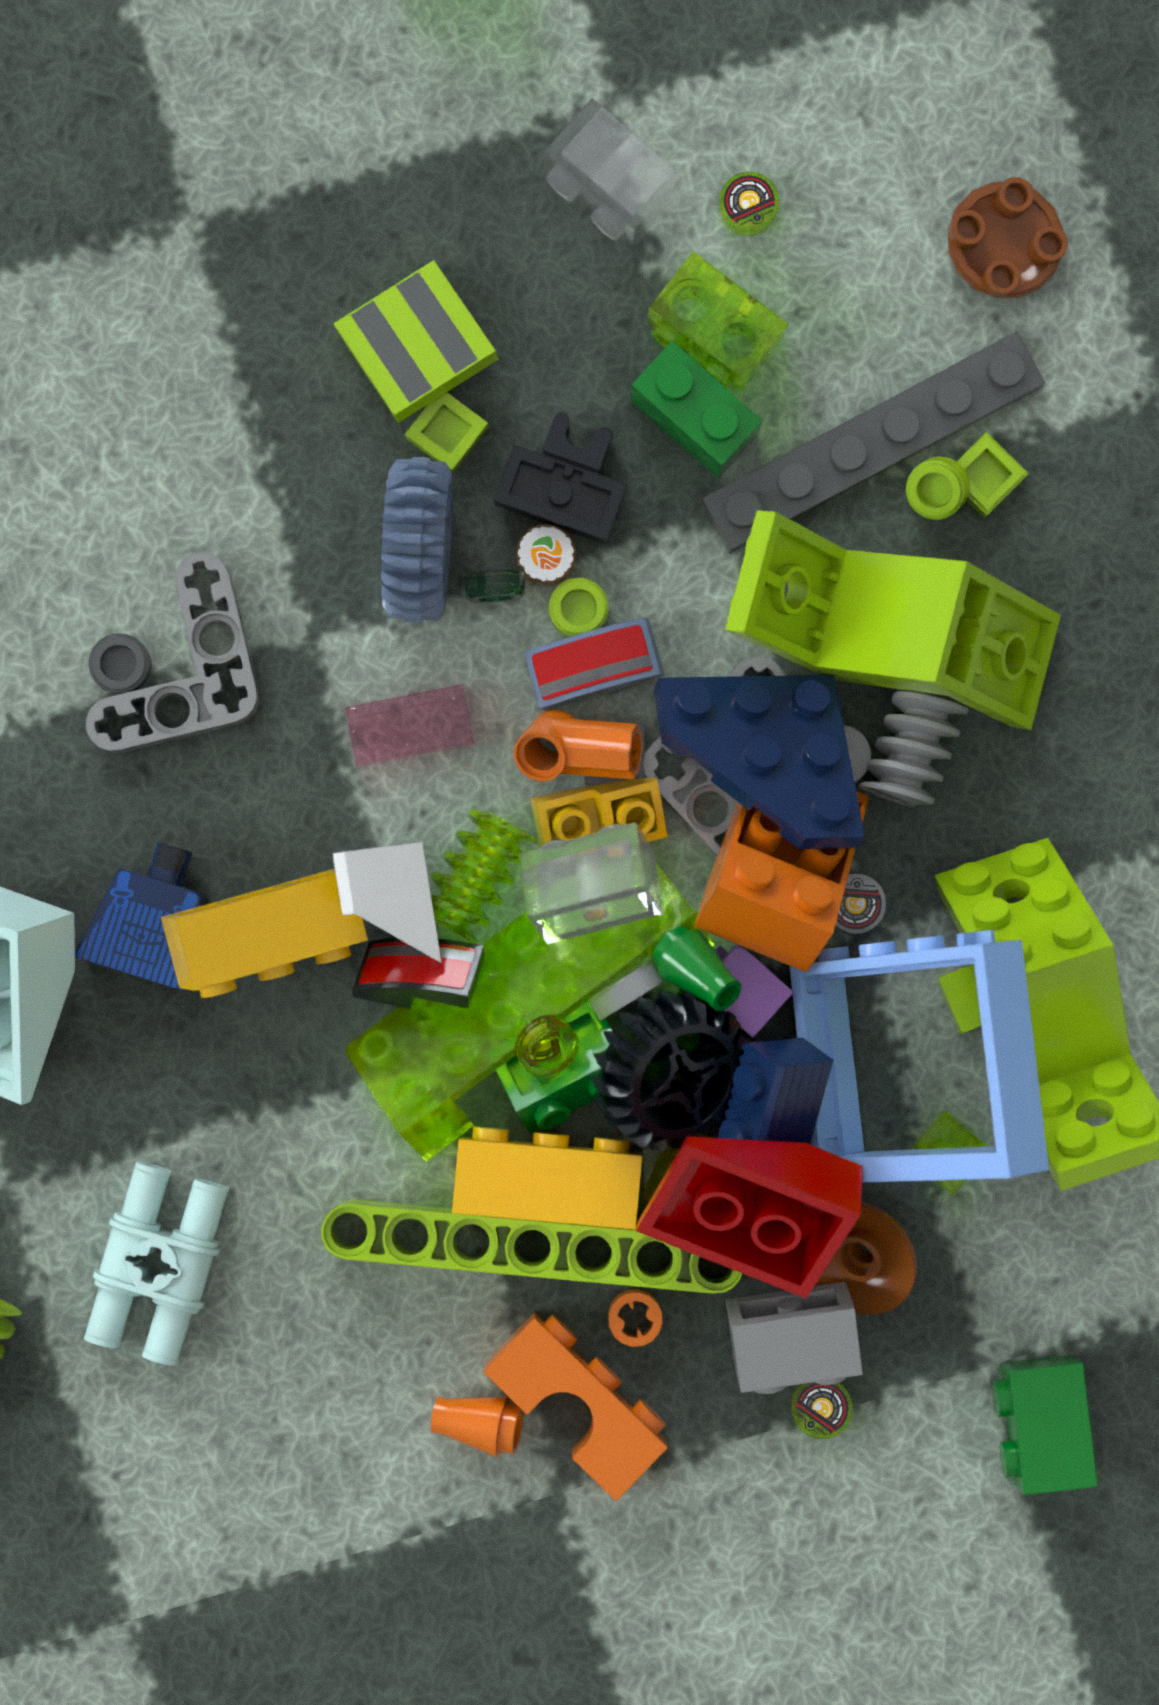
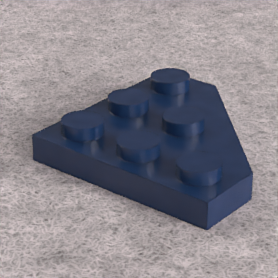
M834 675L658 678L654 687V697L663 745L680 758L685 754L710 772L713 775L710 781L749 811L755 807L780 826L782 829L779 834L796 848L829 849L859 847L865 835Z

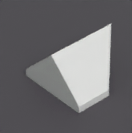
M418 842L334 853L333 859L342 915H358L442 963L423 843Z

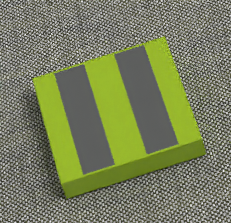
M434 260L333 323L338 334L397 423L499 360L496 350Z

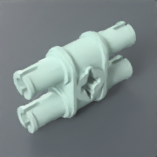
M136 1161L122 1211L115 1212L114 1217H110L108 1224L112 1226L100 1269L94 1270V1285L99 1287L84 1340L103 1347L118 1348L133 1298L144 1295L151 1297L152 1302L157 1304L142 1357L156 1363L175 1366L178 1363L192 1314H199V1310L203 1309L205 1301L201 1298L213 1257L219 1256L220 1253L219 1241L214 1238L229 1187L214 1181L194 1178L180 1228L173 1229L172 1232L160 1229L161 1224L156 1222L171 1170L156 1164ZM159 1248L162 1250L161 1260L164 1263L170 1264V1268L176 1270H165L156 1275V1277L150 1275L152 1266L143 1262V1258L136 1256H147Z

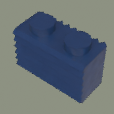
M804 1038L752 1042L742 1045L744 1054L739 1056L741 1065L736 1067L734 1072V1088L730 1089L732 1098L727 1100L729 1109L725 1111L727 1120L723 1121L720 1126L719 1138L811 1144L833 1059Z

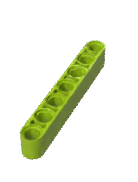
M359 1199L345 1200L336 1205L324 1218L321 1227L322 1242L326 1249L335 1257L345 1260L712 1294L727 1292L734 1288L742 1277V1273L730 1268L720 1277H706L698 1270L700 1256L632 1229L452 1213V1208ZM344 1213H353L361 1217L367 1226L365 1241L350 1245L340 1240L335 1231L337 1217ZM404 1219L420 1221L428 1231L427 1244L418 1250L405 1249L396 1239V1225ZM469 1224L480 1226L489 1237V1247L480 1255L470 1256L464 1254L459 1250L455 1241V1235L459 1228ZM527 1230L542 1232L550 1242L549 1253L539 1261L525 1260L516 1250V1239ZM588 1236H599L605 1239L611 1247V1253L607 1261L596 1267L584 1265L579 1261L576 1255V1248L582 1239ZM658 1241L664 1243L671 1251L669 1264L659 1272L645 1271L637 1263L638 1251L648 1242Z

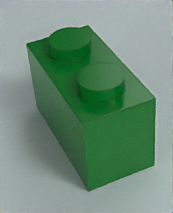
M671 341L631 385L630 401L717 479L721 477L758 436L762 420L674 341Z
M1073 1355L1000 1363L1002 1379L993 1380L992 1391L997 1416L1006 1417L1009 1441H1000L999 1445L1001 1466L1005 1479L1014 1478L1015 1486L1023 1495L1098 1487L1083 1363Z

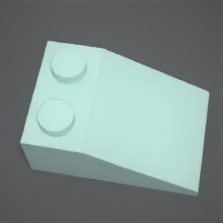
M0 887V1096L23 1105L32 1100L75 972L74 913Z

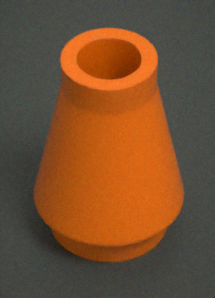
M438 1396L431 1417V1433L447 1436L497 1458L500 1457L502 1452L514 1455L520 1442L524 1412L516 1404L511 1403L509 1397L445 1398Z

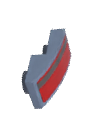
M646 617L577 634L524 652L538 706L542 710L555 709L601 692L613 694L664 676L650 621Z

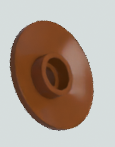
M861 1202L860 1217L815 1286L846 1281L855 1313L876 1315L891 1311L907 1298L916 1282L918 1267L913 1244L905 1230L892 1216L874 1205ZM860 1244L867 1247L871 1251L872 1255L866 1253L862 1249Z

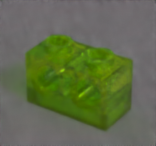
M694 251L651 304L647 321L654 327L650 332L651 335L663 347L674 341L681 349H684L701 362L700 365L726 389L731 385L740 393L745 390L785 338L789 326L788 322ZM683 299H695L705 307L706 315L697 321H685L675 313L674 306ZM729 335H743L750 340L754 351L746 357L735 358L724 351L721 342Z

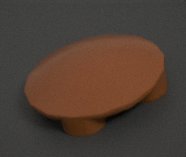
M1011 177L1004 182H991L972 190L955 208L948 227V252L957 273L972 288L994 298H1020L1040 289L1056 272L1060 259L1066 253L1068 247L1066 234L1063 231L1054 207L1037 190H1034L1027 180L1020 177Z

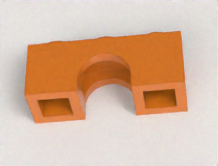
M535 1311L485 1363L483 1373L527 1415L541 1400L551 1394L567 1392L580 1397L590 1408L593 1418L587 1433L572 1448V1459L617 1502L668 1448L666 1438L660 1433L666 1424L643 1400L640 1399L632 1406L616 1390L622 1383L621 1379L601 1359L595 1357L588 1363L572 1347L578 1341V1338L558 1317L552 1314L545 1321Z

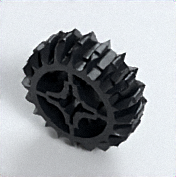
M660 988L655 1002L649 998L638 997L636 1013L631 1015L619 1012L622 1023L620 1028L616 1032L603 1031L609 1046L607 1050L593 1054L597 1061L596 1063L602 1068L590 1076L594 1087L599 1091L593 1099L596 1101L598 1108L604 1113L607 1124L618 1134L622 1133V1136L631 1144L638 1145L641 1148L647 1146L651 1150H657L660 1153H663L668 1146L680 1150L687 1137H706V1129L709 1126H721L723 1122L721 1116L729 1108L727 1100L732 1098L730 1089L734 1088V1072L736 1067L741 1065L739 1056L744 1054L742 1045L750 1043V1041L746 1038L745 1033L739 1029L740 1023L730 1011L725 1012V1010L716 1011L705 1001L682 989L675 994L672 991ZM697 1033L689 1038L685 1036V1034Z

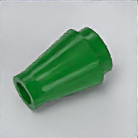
M679 926L665 934L657 944L653 953V961L658 966V974L662 979L697 996L716 1011H723L729 1008L737 1000L741 993L742 984L730 973L701 931Z

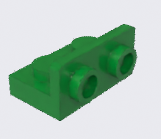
M592 999L553 1019L557 1044L560 1049L552 1056L539 1061H530L523 1058L518 1049L521 1035L487 1053L516 1113L529 1133L538 1129L547 1130L555 1128L564 1123L571 1116V1112L595 1101L593 1098L599 1091L594 1087L590 1076L602 1068L596 1063L597 1061L593 1054L607 1050L609 1043L606 1041L603 1031L612 1030L606 1018L601 1021L589 1004ZM557 1019H558L559 1027H565V1028H566V1032H565V1029H564V1028H558ZM559 1029H563L561 1035H557Z

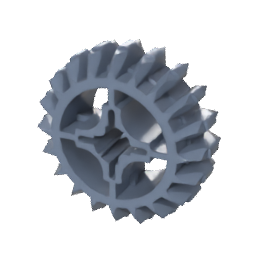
M412 457L410 460L397 459L389 469L386 481L383 533L381 537V596L383 598L382 606L389 618L404 619V622L423 623V620L438 621L446 609L453 506L452 474L446 462L431 461V458Z

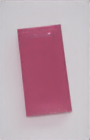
M463 684L345 707L357 767L475 744Z

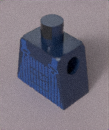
M158 842L147 876L119 868L77 947L75 957L183 991H191L179 988L161 917L207 904L208 895L182 887L193 852Z

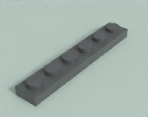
M1016 331L703 497L701 503L730 554L746 545L751 533L756 510L777 512L790 520H794L1037 391L1044 386L1045 381Z

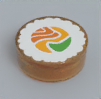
M552 524L536 525L528 529L518 541L516 548L518 568L521 574L535 585L544 587L557 585L571 574L575 565L576 550L574 542L569 534L558 526Z

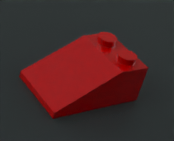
M687 1137L637 1222L636 1231L807 1299L861 1215L863 1166L808 1143Z

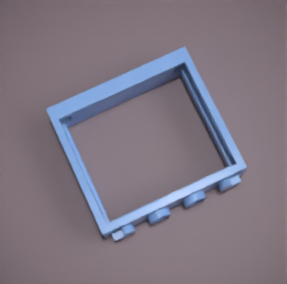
M994 930L956 934L957 947L946 948L944 936L907 939L908 952L897 953L896 941L859 945V958H850L849 946L822 949L818 955V962H814L807 973L789 966L797 1038L806 1039L833 1059L810 1145L862 1165V1182L1013 1178L1049 1170L1022 940L996 942ZM974 964L996 1146L864 1151L845 977Z

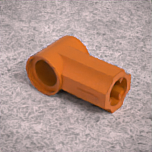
M550 709L539 714L524 731L514 746L513 755L519 770L528 778L540 782L551 781L560 774L634 780L640 772L643 734L636 723L580 720L566 711ZM539 737L551 741L557 748L558 753L546 749L540 742Z

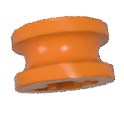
M640 1289L626 1290L618 1294L610 1304L608 1311L609 1328L613 1336L622 1344L631 1347L644 1346L652 1342L660 1332L663 1323L661 1308L657 1300L648 1292ZM634 1301L647 1305L645 1315L651 1321V1325L644 1332L641 1331L640 1327H636L637 1334L625 1332L623 1330L625 1319L618 1314L619 1310L627 1303L633 1309Z

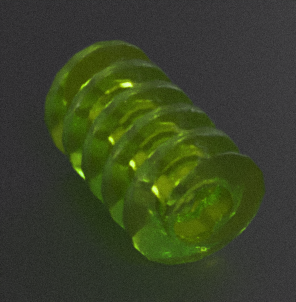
M470 809L467 817L478 830L476 833L457 830L455 838L465 849V852L463 854L445 850L442 858L453 872L451 874L434 871L431 873L430 879L440 891L439 895L431 894L436 922L471 943L479 944L478 939L468 928L469 925L489 927L492 920L481 908V905L483 903L496 906L503 904L504 899L494 888L495 882L514 885L517 879L507 868V862L527 864L529 858L518 845L519 842L526 841L538 844L539 841L492 812Z

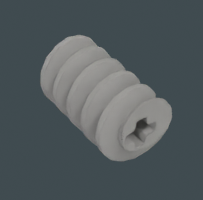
M898 691L893 693L892 704L904 714H888L883 720V725L896 737L881 736L875 741V748L887 759H872L866 765L867 771L879 782H862L859 784V788L876 797L903 806L934 805L936 799L922 788L923 783L943 782L944 776L930 764L932 760H951L953 754L939 743L940 738L959 737L961 731L947 719L949 714L968 715L970 709L949 696L915 691Z

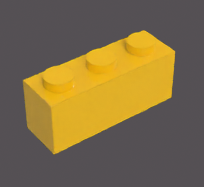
M335 869L161 917L179 988L191 991L199 990L201 998L214 997L237 989L235 979L257 973L259 981L276 979L295 972L293 962L313 956L316 964H325L351 956L349 946L368 941L363 918L358 915H342Z
M479 1126L473 1127L472 1137L461 1136L459 1138L452 1213L636 1230L642 1154L641 1152H631L628 1140L594 1137L593 1148L569 1146L570 1135L534 1132L533 1143L508 1141V1129Z

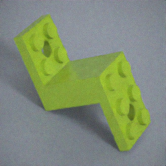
M756 510L751 533L746 542L745 555L737 586L730 602V612L725 630L819 675H834L835 681L949 696L1010 727L1032 730L1061 615L967 561L846 550L777 512ZM786 583H787V584H788V593H787V596H786V599H785L784 591H785V585H786Z
M1049 838L1022 844L1015 849L975 862L964 863L957 868L934 875L939 896L959 933L994 930L996 942L1022 940L1048 1166L1060 1191L1159 1159V1101L1130 1052L1114 944ZM1014 897L1024 898L1014 903H1007L1005 901ZM1093 1117H1106L1110 1119L1107 1123L1099 1126H1090L1085 1122Z

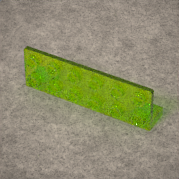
M641 844L612 852L608 850L482 944L484 945L485 959L469 1009L415 998L411 1009L396 1008L345 1047V1053L397 1132L427 1162L475 1126L456 1099L518 1054L520 1037L531 1024L544 1018H554L553 1023L555 1026L557 1019L558 1023L647 956H650L653 961V953L659 941L665 934L676 927L685 926L690 930H699L705 935L712 947L716 944L708 932L694 927L697 917L696 912Z

